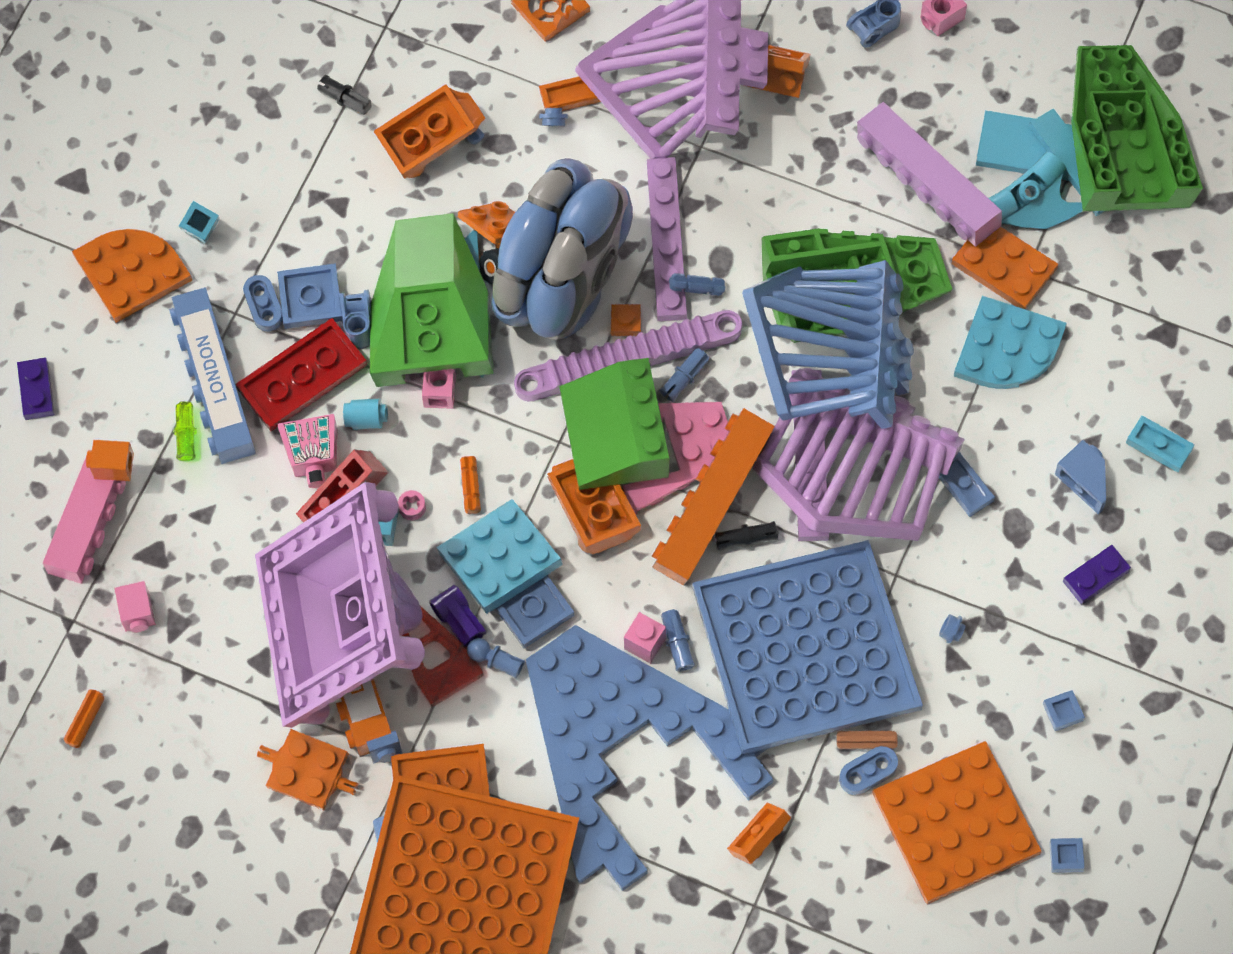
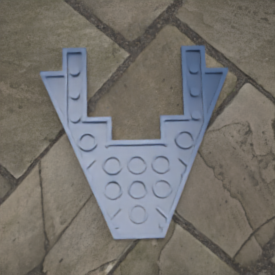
M574 625L526 659L561 813L579 817L571 852L576 879L579 884L604 867L621 891H624L648 873L646 867L594 800L595 797L617 782V778L601 759V756L647 723L652 726L666 746L693 729L748 801L773 783L771 775L756 758L767 749L742 755L729 709L577 625Z

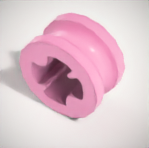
M409 490L401 494L398 499L400 514L406 520L415 521L424 515L426 505L421 493ZM418 501V509L410 508L406 510V502L414 503Z

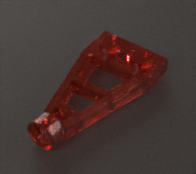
M421 607L422 621L430 629V633L420 638L423 647L434 641L440 643L450 653L448 660L433 669H427L423 661L419 667L411 669L415 684L431 708L483 677L484 673L478 663L468 656L467 647H464L454 635ZM406 633V634L402 635V636L410 637L409 633Z

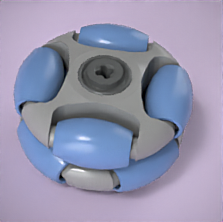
M571 158L559 159L550 164L528 192L527 200L512 216L501 240L498 254V269L495 271L491 304L496 317L504 324L513 327H522L530 324L536 334L552 340L567 338L588 323L597 309L601 299L602 288L606 285L613 272L618 258L617 251L626 241L633 219L630 194L624 186L612 179H594L587 165Z

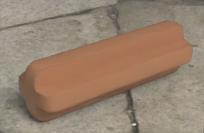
M838 731L836 745L838 749H874L879 746L896 749L898 737L895 731Z

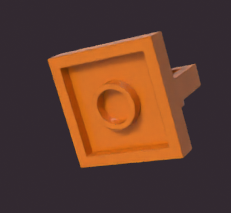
M768 44L767 85L763 89H756L799 98L805 70L809 65L811 54Z

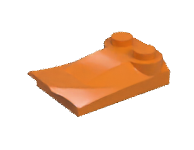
M445 84L375 129L374 133L403 178H415L424 172L428 163L475 132L486 118L469 93L453 90Z
M573 459L553 466L552 472L547 473L549 482L578 537V545L585 553H600L627 542L641 531V524L620 484L579 490Z

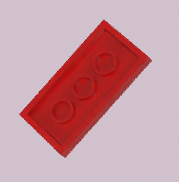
M331 318L235 385L239 393L270 432L278 427L279 423H285L368 364L360 351L334 319Z

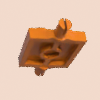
M290 729L284 745L278 751L264 745L259 747L260 751L257 752V757L273 763L272 772L265 785L268 789L323 811L330 796L337 789L352 795L356 793L355 789L358 788L359 783L342 777L343 766L349 755L346 750Z

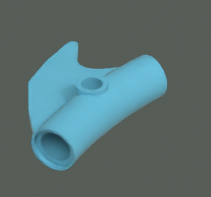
M1046 152L1016 181L989 197L1002 210V224L1021 228L1048 229L1067 221L1083 211L1082 202H1066L1061 198L1060 184L1066 166L1058 157L1050 152ZM1026 189L1030 191L1031 197H1028L1026 195Z

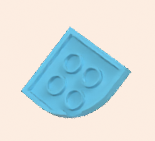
M982 296L955 368L954 377L995 389L1019 387V384L1037 379L1052 364L1067 323Z

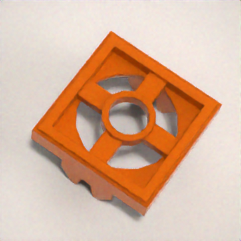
M511 0L514 8L545 42L590 12V6L585 0H571L572 6L567 5L564 13L561 11L562 4L568 0H539V9L531 13L529 8L530 0ZM548 1H554L559 7L555 12L549 13L543 10V4ZM544 16L554 18L553 22H545L540 19Z

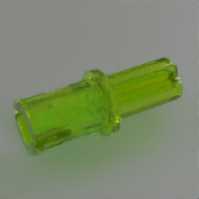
M180 401L175 406L176 428L173 429V434L176 436V459L179 461H191L196 458L194 435L197 434V428L194 427L193 404Z

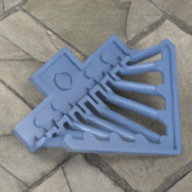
M886 260L861 266L859 269L803 270L801 267H796L743 290L744 302L777 415L781 420L785 421L849 407L851 417L869 413L881 429L893 427V414L896 412L894 395L895 393L897 395L909 393V380L912 379L910 362L914 349L911 340L906 338L899 328V315L902 314L900 295L903 290V281L901 276L895 273ZM849 280H856V281H857V282H830V281H849ZM767 307L842 330L848 338L778 324L772 325L766 318L764 308ZM776 336L845 350L850 357L779 353L775 349L772 337ZM781 366L846 369L851 376L787 382L784 379ZM840 389L850 390L848 395L792 406L789 394Z

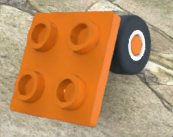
M494 201L490 204L460 210L457 216L495 244V249L487 250L482 254L479 263L483 278L492 285L494 273L498 269V254L501 240L509 221L515 213L506 203L501 201Z

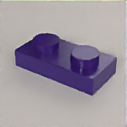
M47 358L17 362L24 419L30 420L54 416Z
M1110 545L1065 576L1063 583L1082 605L1129 573L1131 567L1116 548Z

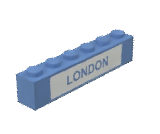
M206 287L171 297L174 308L169 309L174 326L180 325L182 331L181 334H177L181 351L187 350L190 358L184 360L189 377L195 376L197 385L192 386L196 402H203L205 411L199 412L204 429L210 428L213 437L207 438L212 456L218 454L221 464L256 454Z

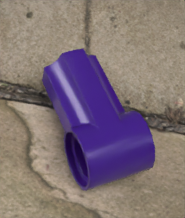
M455 584L429 601L436 616L443 624L447 623L464 648L473 639L482 638L486 635V630L470 610L467 599Z

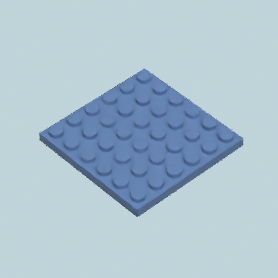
M869 540L692 583L694 596L742 755L922 710L923 704Z

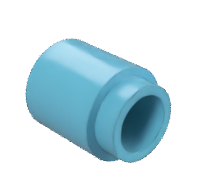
M380 398L351 400L350 403H344L343 420L345 427H352L353 430L382 428L383 422L388 421L387 404H382Z

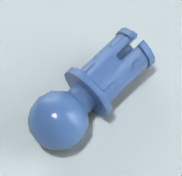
M482 638L473 639L467 646L469 658L475 662L487 660V668L489 669L494 667L514 678H517L522 671L525 660L501 650V646L497 645L492 650L489 643Z

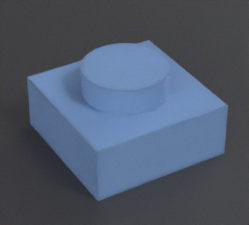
M1073 690L1043 701L1044 709L1054 731L1084 721L1085 716Z
M396 730L392 731L391 734L366 742L373 764L377 762H390L391 756L403 754Z
M1082 838L1050 839L1051 873L1084 871Z

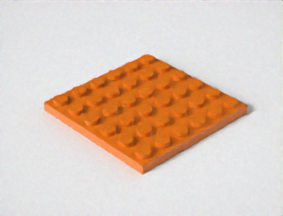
M395 774L350 954H548L579 817Z

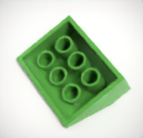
M649 358L620 361L559 386L579 490L669 477L670 458Z

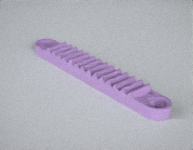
M730 310L719 311L703 317L697 315L692 320L684 319L682 323L674 322L669 327L664 325L659 330L651 329L648 333L640 332L635 337L630 335L625 340L617 339L614 343L606 342L601 347L596 345L591 350L583 349L580 353L572 352L567 357L562 355L557 360L549 359L544 364L520 371L514 380L515 393L524 401H536L559 394V386L620 361L649 358L650 366L690 355L697 348L704 351L728 344L740 337L742 321L737 313ZM728 320L733 322L736 327L732 332L726 333L720 330L719 324ZM526 379H533L538 385L533 391H525L521 388V383Z

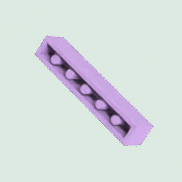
M884 102L857 121V139L859 143L866 149L870 148L876 154L880 163L885 167L889 166L904 185L908 184L911 186L918 198L923 203H929L942 221H948L955 227L957 234L963 240H969L976 247L1001 227L1002 210Z

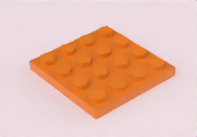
M986 741L872 791L877 805L926 904H930L1041 855L1042 851Z

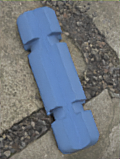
M674 273L669 278V288L672 291L682 292V289H684V292L707 294L709 292L710 295L720 296L725 292L726 288L725 281L722 278L712 277L711 280L710 277L687 275L686 277L684 274Z

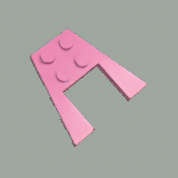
M722 402L658 403L661 420L665 424L679 471L669 473L668 478L639 481L622 486V490L636 515L638 511L647 506H653L663 501L664 497L690 486V483L695 481L704 464L710 466L714 459V456L710 455L711 450L717 440L721 439L724 441L729 432L724 429L728 421Z

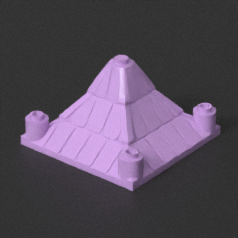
M364 482L255 554L283 727L293 728L298 724L320 725L330 713L329 703L338 700L346 693L360 687L361 684H365L378 674L392 667L416 669L425 657V649L420 639L402 636L415 630L420 625L422 610L419 601L397 572H394L382 539L380 524L378 523L390 522L397 514L399 504L393 492L377 490L375 483Z

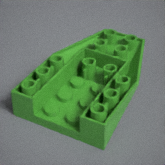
M1132 45L1078 46L1071 124L1083 212L1190 208L1203 189L1181 116Z
M454 213L395 220L371 302L370 375L375 386L406 384L405 374L461 368L464 377L494 374L489 293Z

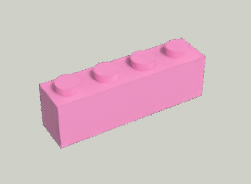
M86 458L43 560V565L48 574L82 584L85 575H89L92 571L94 558L92 557L96 548H100L104 541L105 531L103 530L107 521H111L116 509L114 503L117 495H121L126 486V481L94 479L90 468L86 467Z

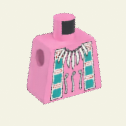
M334 414L279 423L278 429L294 476H307L308 487L319 488L326 481L324 472L334 471L337 468L338 429Z

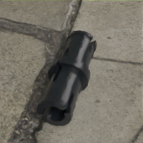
M772 521L749 527L747 524H744L739 529L715 532L717 549L722 551L740 546L751 548L752 544L778 540L776 523Z

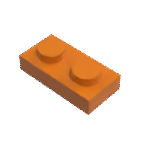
M767 802L729 845L728 851L733 857L751 865L762 855L770 842L782 832L791 817L784 809Z

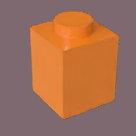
M93 440L92 450L87 451L86 467L90 468L94 479L131 480L134 452L130 442Z

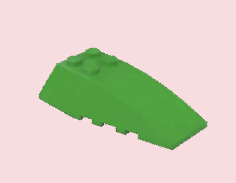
M817 228L767 235L761 239L763 281L796 267H801L803 270L859 269L861 266L886 260L895 273L901 276L903 281V290L900 295L902 312L952 291L936 238L903 235L891 238L884 237L883 234L871 233L870 236L855 235L854 231L844 230L841 233L828 232V229ZM849 280V281H830V282H857V281H856V280ZM772 309L776 324L833 336L846 335L842 330Z

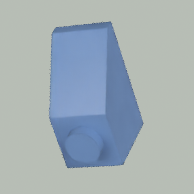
M1082 440L1057 463L1055 475L1099 515L1103 511L1106 502L1105 459L1097 447L1094 445L1089 446Z

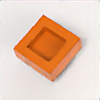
M611 304V336H637L641 332V304Z

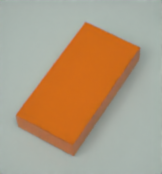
M579 76L539 86L544 109L562 108V111L601 102Z

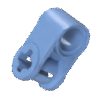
M877 0L865 9L853 14L848 19L846 26L857 34L861 39L860 44L864 48L870 47L899 27L901 4L899 0ZM884 12H891V13H893V15L886 16V15H883L882 13H884Z
M369 289L359 294L345 295V293H339L345 334L357 349L365 348L370 345L371 297ZM357 328H364L361 332H353Z

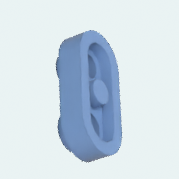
M254 275L248 278L243 286L252 318L260 330L267 332L276 330L282 324L283 317L275 290L270 279L266 276ZM257 291H264V294L261 296L254 295ZM268 315L273 316V319L270 321L263 320Z
M879 746L847 763L841 769L839 777L842 789L848 794L860 795L891 778L897 770V755L892 749ZM878 761H884L886 762L887 767L885 769H879L876 766V763ZM852 776H857L860 778L861 782L858 784H852L849 778Z

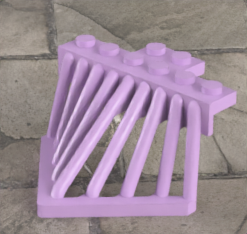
M674 0L667 6L659 5L582 59L576 66L575 72L650 159L668 158L695 130V137L701 138L707 130L735 135L739 131L740 85L761 89L767 85L768 32L741 27V0ZM684 30H689V32L672 35ZM679 45L688 46V47H682V48H676V49H669V50L657 51V50L666 49V48H670V47H675V46H679ZM674 60L690 63L621 81L616 84L607 83L600 76L602 72ZM679 78L692 80L633 106L625 105L619 98L621 93ZM684 96L694 97L653 127H644L637 119L639 115ZM690 114H695L663 146L656 141L657 137Z
M799 368L790 377L789 382L824 378L820 377V374L815 370ZM840 389L789 394L792 406L848 395L850 390ZM894 396L896 412L893 414V427L881 429L869 413L851 417L849 407L801 417L774 467L769 460L792 420L783 421L779 417L752 469L813 531L918 541L925 527L940 473L948 474L952 462L961 450L965 439L959 437L958 433L950 428L943 427L940 429L931 425V422L922 416H913L916 407L909 405V401L905 398ZM817 419L820 423L788 481L784 477L785 472L811 423ZM833 427L838 428L802 496L798 489L829 430ZM852 434L855 437L816 510L812 506L813 501L845 440ZM868 442L873 443L842 513L839 516H829L828 514L861 450ZM886 450L891 451L892 453L866 518H853L882 454ZM903 457L910 459L890 521L878 520ZM921 465L926 466L928 473L913 524L902 523Z

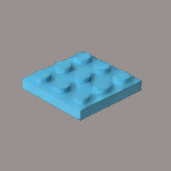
M513 499L437 547L440 556L486 614L563 565L559 555Z

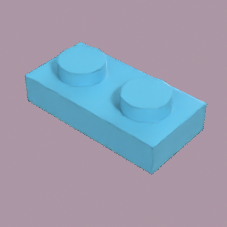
M1144 416L1140 417L1126 440V444L1178 473L1195 445Z

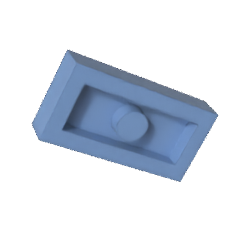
M958 452L948 474L940 473L939 479L966 514L971 517L994 502L995 496L962 454Z

